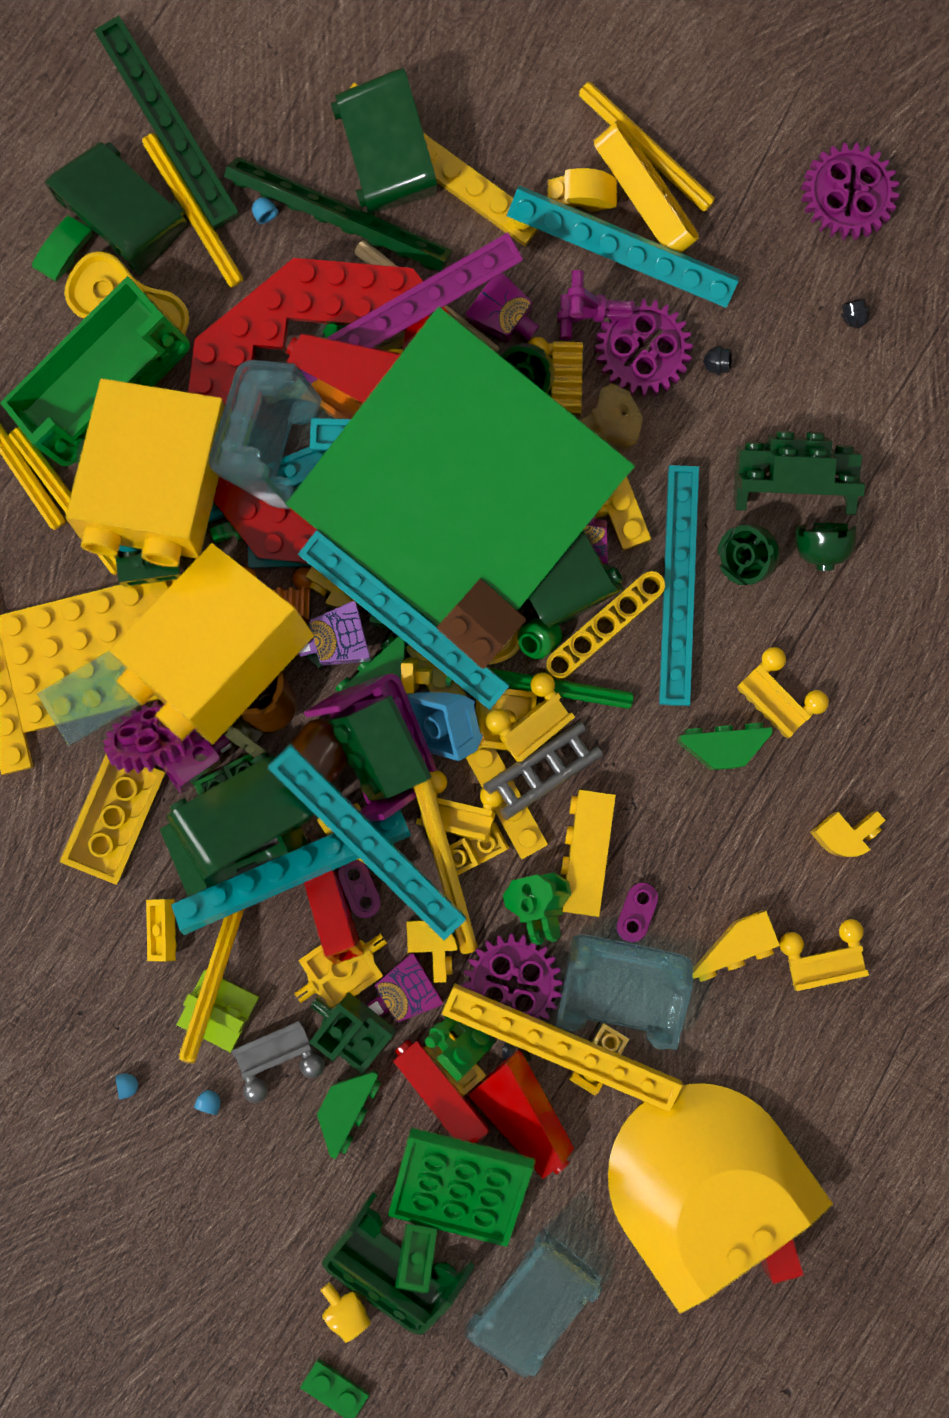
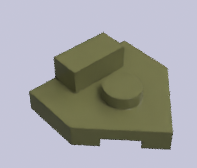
M241 716L224 732L227 738L242 749H245L254 758L265 752L267 755L269 754V752L258 745L265 734L253 729Z

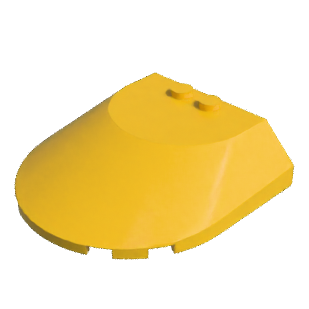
M705 1083L682 1085L670 1112L643 1102L622 1125L610 1154L608 1187L616 1217L626 1235L679 1313L713 1296L811 1226L833 1205L830 1198L771 1116L750 1098L718 1085Z

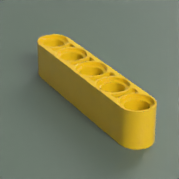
M618 120L615 121L594 140L597 151L659 243L682 253L699 239L698 232L630 131L623 123Z
M653 571L641 575L548 657L545 666L547 674L551 675L553 679L564 680L574 673L661 596L665 588L663 577ZM646 580L654 581L658 586L657 593H646L642 587L643 582ZM631 600L635 604V612L632 614L622 612L619 605L621 601ZM601 619L609 620L613 625V631L608 634L601 633L597 628V622ZM578 639H586L590 644V651L584 654L577 652L574 648V642ZM556 658L564 659L568 664V670L564 673H556L551 667V662Z

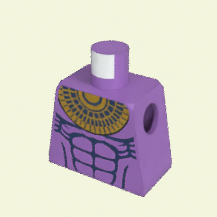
M355 601L309 621L314 637L299 652L300 657L317 653L321 665L371 661Z

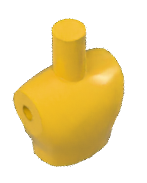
M328 1282L320 1289L331 1304L322 1314V1317L328 1327L340 1336L345 1343L357 1337L370 1326L371 1320L367 1315L366 1308L354 1291L341 1297L331 1282Z

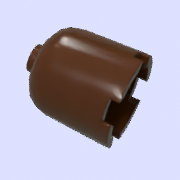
M282 671L240 715L255 730L264 733L278 731L292 721L297 711V697L293 687Z
M316 718L310 720L290 743L332 785L335 784L348 765L347 756L340 742L336 739L330 722L325 719Z

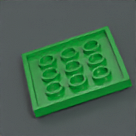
M411 1127L388 1217L508 1247L533 1171L535 1159Z

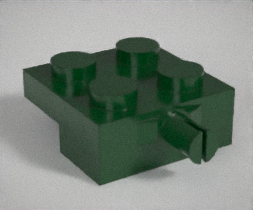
M142 551L125 552L124 557L116 558L118 581L124 587L177 580L187 569L186 559L183 556H180L178 566L174 567L148 562L141 557Z
M349 991L341 1002L332 1008L318 996L309 1006L324 1017L320 1029L309 1043L332 1061L339 1055L361 1074H363L397 1031L396 1028Z

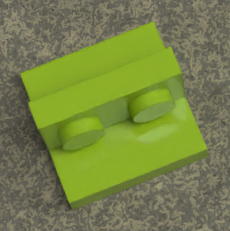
M207 969L203 971L194 991L188 994L183 1004L186 1007L176 1025L185 1030H188ZM222 977L203 1039L231 1053L260 996Z

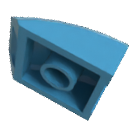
M423 692L407 694L431 754L460 761L477 751L483 734L479 730L474 708L475 701L464 695L453 693Z

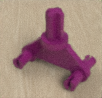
M573 270L571 272V288L568 289V294L560 296L561 311L557 313V322L560 323V340H572V324L588 318H593L594 322H603L604 318L631 319L633 305L630 301L606 300L603 294L595 296L583 288L584 271Z

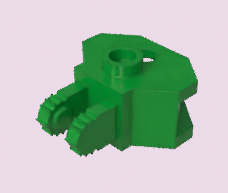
M555 872L512 880L503 894L505 908L519 916L520 923L526 922L530 941L533 944L541 945L545 938L551 942H555L560 938L558 916L563 915L562 908L571 895L569 881Z

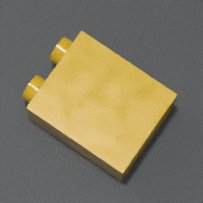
M100 378L65 517L79 538L82 539L81 547L83 549L103 556H117L120 546L143 549L141 554L143 559L168 567L178 566L180 556L198 558L201 555L231 427V420L222 398Z
M211 543L109 652L125 667L126 670L115 681L132 698L144 706L155 695L165 704L155 716L183 741L195 729L213 745L314 635L292 605Z

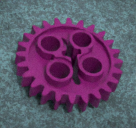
M843 143L840 152L833 145L829 150V156L822 151L818 157L819 161H812L810 165L812 170H807L804 176L808 181L803 182L801 186L802 190L807 191L803 194L801 201L810 202L804 211L805 213L814 212L811 223L819 220L822 222L819 231L829 227L831 228L830 237H833L838 231L841 232L842 240H845L848 233H851L855 241L858 239L860 231L867 238L871 234V228L878 232L882 227L881 222H888L890 219L888 213H893L896 209V205L892 202L897 201L899 194L893 191L897 189L899 182L890 181L896 171H886L889 160L882 163L878 161L881 152L871 156L869 155L870 146H867L861 152L859 151L858 143H855L852 150H849L847 144ZM850 167H854L855 176L851 186L853 197L849 203L850 216L847 217L845 216V207L848 202L849 190L846 188L851 181ZM831 172H840L843 179L837 180L833 178ZM860 176H869L872 179L873 183H864L861 180ZM827 200H836L840 208H831ZM857 204H865L869 208V212H861L857 208Z
M642 299L640 307H636L633 300H631L630 302L633 305L631 319L608 318L610 323H601L600 328L605 333H597L596 339L602 343L595 346V352L603 354L597 357L596 362L597 364H606L602 368V375L612 374L609 384L617 380L620 382L618 391L621 392L628 386L630 387V396H633L636 389H640L642 397H645L647 390L651 389L652 393L656 396L659 392V386L668 391L670 388L669 380L677 384L680 380L677 373L685 374L687 368L682 363H690L691 356L685 353L691 351L693 345L684 342L690 339L691 332H682L686 326L685 321L676 323L678 312L672 315L667 314L669 305H665L662 310L657 309V300L652 303L651 307H647L646 300ZM645 322L649 324L651 330L642 333L637 330L636 324ZM661 329L663 333L650 343L648 351L643 350L629 367H626L624 365L625 362L636 355L639 345L645 346L653 334ZM662 342L668 343L672 347V351L670 353H662L657 348V345ZM625 343L630 347V351L625 354L619 353L615 349V345ZM640 363H645L650 366L652 372L641 374L636 366Z
M155 701L152 707L148 708L144 705L139 712L131 710L132 715L130 717H120L122 723L113 724L114 730L106 733L108 738L103 740L105 744L103 749L111 765H115L117 770L124 768L126 773H129L135 768L136 772L140 773L144 768H148V771L152 772L156 765L164 768L167 761L175 763L177 755L186 756L185 749L194 748L193 741L200 740V735L194 729L182 741L155 716L165 705L164 703L159 705Z
M509 933L507 942H503L500 935H497L496 945L493 946L491 942L486 940L485 943L488 950L484 952L479 948L475 949L479 959H468V962L474 968L473 970H464V974L471 977V981L464 982L463 987L470 988L472 991L485 996L489 988L498 987L502 991V998L498 1001L499 1003L534 1018L542 1016L545 1019H549L545 1009L547 1007L551 1009L557 1008L551 1001V998L561 997V994L554 990V986L561 985L562 981L553 977V975L560 972V968L550 967L555 957H544L548 949L546 946L536 950V944H533L532 941L529 945L526 944L525 935L522 934L519 941L515 942L513 934ZM497 957H505L509 960L510 965L506 972L497 973L493 970L492 963ZM528 964H535L539 968V975L534 980H527L522 976V970ZM492 975L510 980L512 976H516L517 982L537 986L539 991L533 992L520 987H514L513 991H508L506 984L488 981L485 977ZM521 994H527L532 998V1004L526 1010H520L515 1006V1000Z

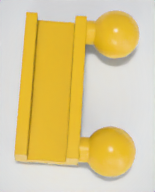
M541 337L532 338L528 341V344H535L544 349L548 355H552L555 373L551 386V398L568 412L575 414V416H580L582 408L583 342L548 343Z
M771 647L764 651L762 663L737 688L788 739L813 714L825 712L829 706V699L824 692L814 690L807 694L804 701L805 706L802 708L769 674L770 671L782 669L786 663V655L783 650Z
M547 673L536 674L530 684L533 693L544 697L545 701L537 704L536 708L529 711L525 717L520 718L518 723L509 727L510 717L502 709H494L486 717L488 729L500 734V739L517 762L526 759L575 718L573 713H568L559 701L561 696L554 691V679Z
M441 771L430 772L432 777L430 780L445 832L488 843L495 817V807L501 805L504 800L499 791L496 790L489 794L484 787L481 789L480 800L483 803V808L437 798L438 794L445 790L447 778ZM421 815L420 819L417 818L416 824L425 828Z
M848 919L840 925L839 935L844 942L848 943L847 948L801 957L800 955L804 948V941L798 933L788 932L781 937L779 942L780 949L789 958L788 963L795 991L869 976L862 956L863 948L860 940L863 937L864 929L860 922Z

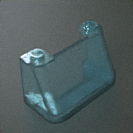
M248 360L237 368L209 457V465L219 477L271 506L290 509L286 502L293 495L294 487L287 478L278 477L277 474L292 424L301 425L311 422V418L316 417L322 400L295 364Z
M576 935L571 941L555 1025L569 1031H576L585 1027L587 1019L646 1031L647 1039L655 1048L677 1050L693 989L692 962L684 955L589 935Z
M544 1228L534 1239L536 1244L531 1249V1252L528 1251L524 1255L525 1259L491 1302L487 1306L484 1305L481 1309L482 1316H478L475 1313L466 1324L465 1337L473 1344L523 1378H526L528 1375L534 1377L544 1364L542 1358L588 1301L593 1303L603 1289L600 1286L601 1276Z

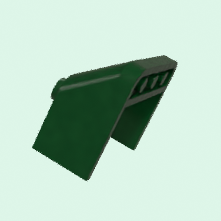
M372 1192L358 1208L322 1261V1265L331 1276L406 1330L422 1335L453 1305L475 1265L469 1262L460 1273H457L456 1269L448 1263H434L432 1265L428 1293L395 1288L401 1247L380 1233L383 1228V1222L379 1213L370 1208L377 1197V1194Z

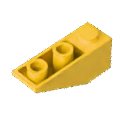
M761 910L733 921L689 972L690 977L693 979L699 978L700 982L717 976L716 970L726 966L728 971L746 965L744 960L752 956H756V959L759 960L774 954L773 948L780 945L767 911Z

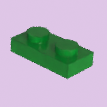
M405 1224L395 1288L428 1293L437 1229Z
M319 1358L300 1386L302 1390L344 1418H355L369 1397L368 1391Z

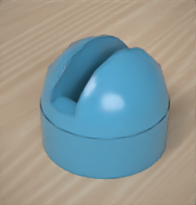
M259 198L252 206L253 215L259 224L271 221L278 214L275 204L268 198Z
M128 1073L115 1075L119 1100L132 1097L138 1089L137 1079Z
M206 1090L197 1097L194 1108L209 1114L218 1115L221 1105L220 1098L214 1091Z

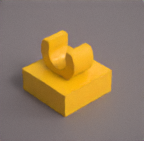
M407 657L401 663V682L406 693L414 694L419 688V684H430V681L433 680V668H419V658Z

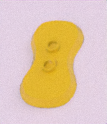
M106 252L89 253L78 261L69 274L64 291L65 300L77 316L84 319L128 276L182 333L186 334L189 325V313L182 300L171 292L143 285L130 274L125 265L114 255Z

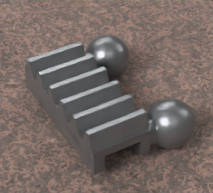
M301 1020L231 1051L237 1060L242 1072L241 1076L246 1083L243 1088V1094L249 1102L260 1103L268 1094L266 1083L258 1079L255 1074L300 1054L302 1057L300 1070L305 1077L317 1078L323 1073L324 1061L319 1055L313 1053Z

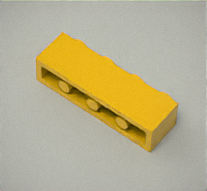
M578 790L577 796H571L569 814H574L573 826H567L565 844H570L569 857L563 856L561 874L566 875V880L569 881L571 895L563 906L562 912L596 917L600 915L616 795Z

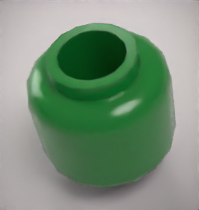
M538 615L531 618L519 629L517 635L518 645L527 656L533 659H542L551 654L561 644L562 632L559 625L551 628L546 626Z

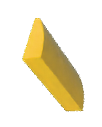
M105 753L59 862L117 885L165 772L156 768L149 772L148 768H144L140 773H137L134 768L129 773H126L124 768L117 770L115 765L112 766Z

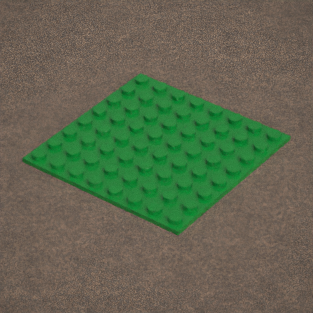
M438 306L286 502V505L438 626L480 578L518 611L635 465Z

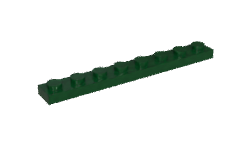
M118 15L94 29L97 38L213 229L216 230L239 217L238 210L120 16Z
M237 156L226 166L224 177L232 180L237 186L251 188L260 192L265 198L276 199L287 204L292 210L306 212L320 222L331 223L340 227L347 234L361 236L372 245L386 247L402 258L416 260L427 269L442 271L450 260L453 250L243 158Z

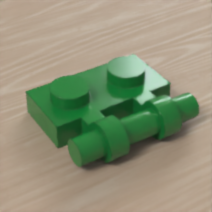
M446 1016L442 1023H437L430 1029V1035L425 1039L428 1047L434 1048L438 1045L443 1051L436 1059L456 1081L464 1077L496 1043V1040L491 1035ZM451 1030L458 1035L454 1040L450 1037Z

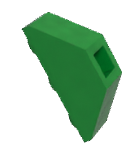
M393 636L388 638L379 647L382 652L374 659L371 658V661L362 662L357 667L360 672L353 679L346 677L336 686L335 690L339 692L386 674H395L401 680V663L405 660L406 642L399 636L396 639Z
M763 723L745 724V730L733 731V725L715 727V732L703 733V728L685 729V735H680L677 739L679 745L709 770L735 769L747 765L772 735V727L763 728Z
M374 1069L334 1082L331 1085L317 1113L331 1158L336 1160L339 1152L346 1154L353 1140V1137L348 1135L353 1124L360 1126L367 1112V1109L363 1108L367 1097L374 1098L382 1083L377 1080L379 1071Z

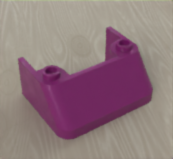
M395 674L381 675L336 692L304 712L306 718L330 714L333 718L353 703L391 695L429 772L437 771L403 684ZM414 787L390 798L369 801L367 795L363 792L367 806L360 810V812L370 822L385 820L416 798Z

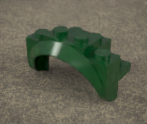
M778 430L776 435H768L767 442L764 444L758 441H746L745 446H737L734 478V505L736 510H747L749 492L841 495L844 496L846 503L845 514H857L858 496H864L865 484L860 480L862 455L857 450H854V446L836 445L835 449H832L833 441L825 437L823 432L810 431L806 433V436H794V431ZM770 465L768 476L765 475L763 470Z

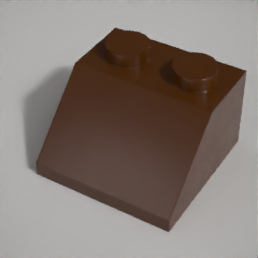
M480 578L436 628L480 668L484 669L527 619Z

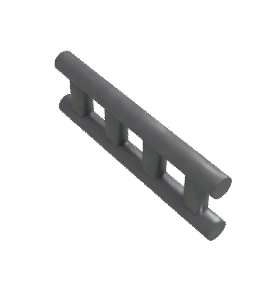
M580 721L536 749L523 761L516 762L483 784L484 789L489 794L498 790L506 802L507 806L500 810L505 820L510 819L603 756L602 751L598 747H594L589 751L579 736L586 731L585 726ZM569 743L579 758L565 767L555 751ZM546 759L555 774L541 782L532 767ZM522 774L531 790L517 798L508 782Z

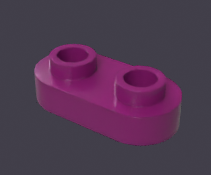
M359 860L341 866L338 871V878L351 910L361 918L374 916L381 907V898L368 867ZM353 868L360 872V877L355 881L351 880L348 875L349 871ZM363 897H369L372 901L371 906L367 909L363 908L360 904Z
M637 883L627 892L616 923L618 935L627 942L640 941L646 935L658 902L657 892L651 885ZM641 892L648 895V901L645 904H640L637 900V896ZM630 921H635L638 925V929L634 933H630L627 930V924Z

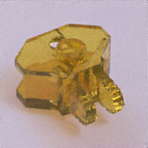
M610 384L600 390L597 408L591 410L590 415L579 421L587 427L594 425L597 430L595 434L605 442L610 441L623 448H628L637 443L643 417L630 392ZM621 412H626L628 415L624 416Z

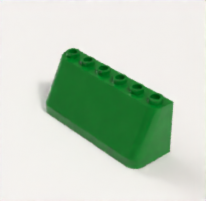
M127 276L0 404L36 448L59 465L71 466L77 462L76 453L79 443L83 438H86L100 378L153 387L186 355L190 347V341L142 289Z

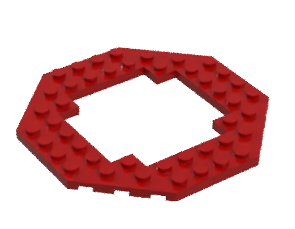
M293 258L195 338L188 393L222 398L231 420V427L213 501L257 558L309 564L298 553L317 529L287 506V499L267 498L271 472L269 467L242 465L256 347L285 350L289 320L348 326L422 283L423 280L413 268ZM432 314L402 330L405 331L403 351Z

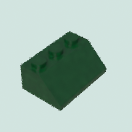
M391 695L353 703L329 720L334 730V735L340 742L347 756L348 763L353 768L361 784L362 791L367 795L369 801L390 798L432 778Z

